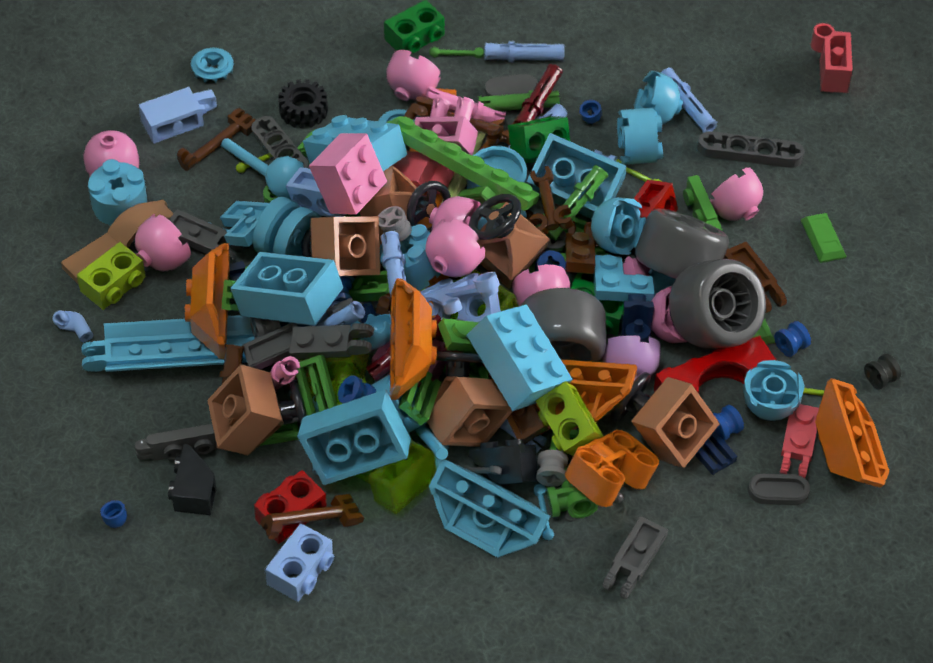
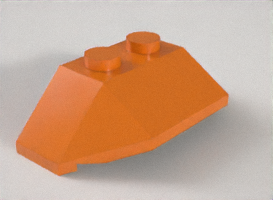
M222 243L205 255L192 268V279L186 280V296H191V304H185V322H190L191 333L219 359L225 358V344L227 343L228 310H223L221 306L224 280H229V243Z
M396 278L391 292V400H397L427 375L430 365H435L437 348L432 346V338H435L437 321L432 320V307L419 290L399 278Z
M561 360L573 379L570 384L576 387L595 422L601 419L631 392L638 369L637 365ZM564 401L556 406V415L564 410Z
M831 378L827 381L815 420L819 440L826 457V464L832 473L881 488L885 485V480L890 471L875 424L862 401L855 395L857 391L854 386Z

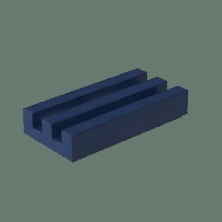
M716 431L711 434L703 446L718 464L716 465L702 448L695 454L712 475L737 460V455Z

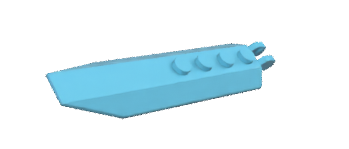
M241 315L228 316L226 344L242 346L255 339L251 329L250 317ZM185 319L104 323L105 340L89 341L82 345V353L87 356L82 359V367L88 372L102 371L104 368L105 372L224 364V359H219L191 333L190 322H185ZM279 321L281 327L291 323ZM243 351L242 363H247V360H246V357H245V354H244V351Z

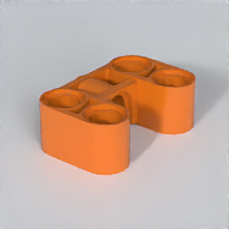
M614 430L604 437L594 439L590 443L577 448L565 471V477L592 502L602 507H609L613 504L624 482L633 488L645 489L659 465V459L628 432Z

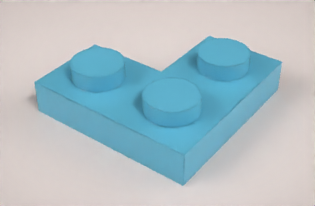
M235 201L220 217L225 227H232L224 235L226 242L229 245L242 247L252 245L253 233L258 218L269 203Z
M595 255L593 280L595 297L598 300L628 301V295L644 294L646 295V301H651L654 298L652 276L641 274L626 275L623 272L622 257Z

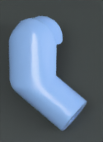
M62 310L54 313L52 320L58 328L74 331L81 342H86L93 338L91 329L80 313Z

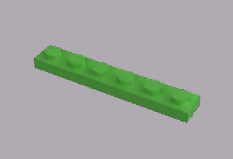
M399 116L387 122L399 124L404 144L481 187L488 186L496 195L511 194L516 196L521 203L522 210L526 211L537 204L540 194L532 190L533 188L529 184L512 179L504 170L494 169L485 164L482 158L462 151L461 147L457 144L446 142L440 139L435 132L415 125L412 119Z

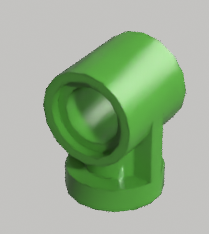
M568 480L563 482L561 489L556 490L554 486L546 488L552 518L559 517L560 512L567 510L569 515L574 518H585L595 513L598 508L597 504L587 498Z

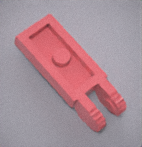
M800 404L794 413L788 416L781 452L783 459L780 473L787 474L791 464L790 458L801 460L798 474L806 478L817 433L815 420L819 408Z

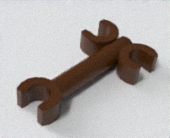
M545 166L546 173L543 177L539 178L534 170L530 173L533 183L539 187L545 215L540 213L534 214L530 217L533 225L541 224V226L536 228L545 235L550 230H556L558 227L569 229L574 226L571 217L562 219L565 215L571 214L568 205H561L555 210L550 188L554 175L549 166Z

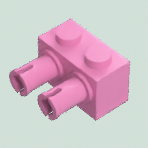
M439 97L438 103V98H434L430 117H416L415 125L435 132L440 139L455 143L461 147L462 151L473 155L478 131L470 123V118L475 102L467 97H464L462 102V97H459L454 117H447L450 101Z

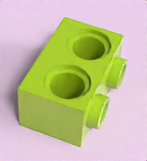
M121 242L117 243L77 274L80 292L102 310L110 304L117 303L123 294L132 287L139 286L146 277L143 260Z
M567 381L536 400L540 408L538 415L546 427L550 426L554 433L552 440L559 451H564L574 456L577 448L590 443L594 439L604 437L576 387ZM564 401V410L556 415V406ZM578 426L579 434L575 439L571 440L570 432L574 427Z

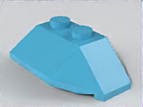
M446 459L441 461L429 485L444 529L496 557H502L537 544L551 517L533 503L479 474Z

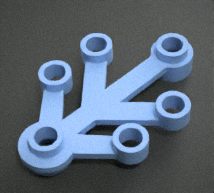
M487 272L481 275L473 273L454 283L451 278L441 280L420 292L432 307V316L436 312L433 304L429 301L442 305L445 314L450 315L462 309L459 298L454 296L474 292L481 293L482 297L492 296L499 291L498 286L500 283L496 272Z

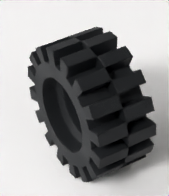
M298 79L296 84H293L291 81L288 83V87H282V92H279L278 99L281 119L284 118V122L287 125L291 122V127L296 128L297 124H300V129H305V124H309L311 128L314 127V122L320 124L322 118L325 119L327 94L324 92L323 86L319 87V84L315 81L313 84H310L309 79H306L305 83H301V79ZM299 101H309L312 103L306 107L294 105V103Z

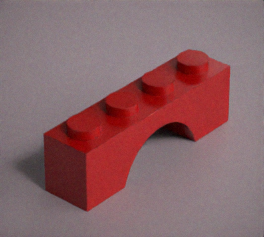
M759 335L742 345L718 348L711 354L700 358H692L679 366L661 370L656 374L654 392H656L667 377L692 384L698 394L701 385L714 378H731L744 384L749 370L751 371L753 368H756L757 364L762 361L776 359Z

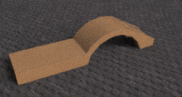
M164 200L139 203L132 206L116 218L106 234L61 262L62 269L78 284L77 274L117 243L121 242L129 248L135 239L139 226L151 215L155 214L156 218L160 214L169 220L174 213L167 207V203Z

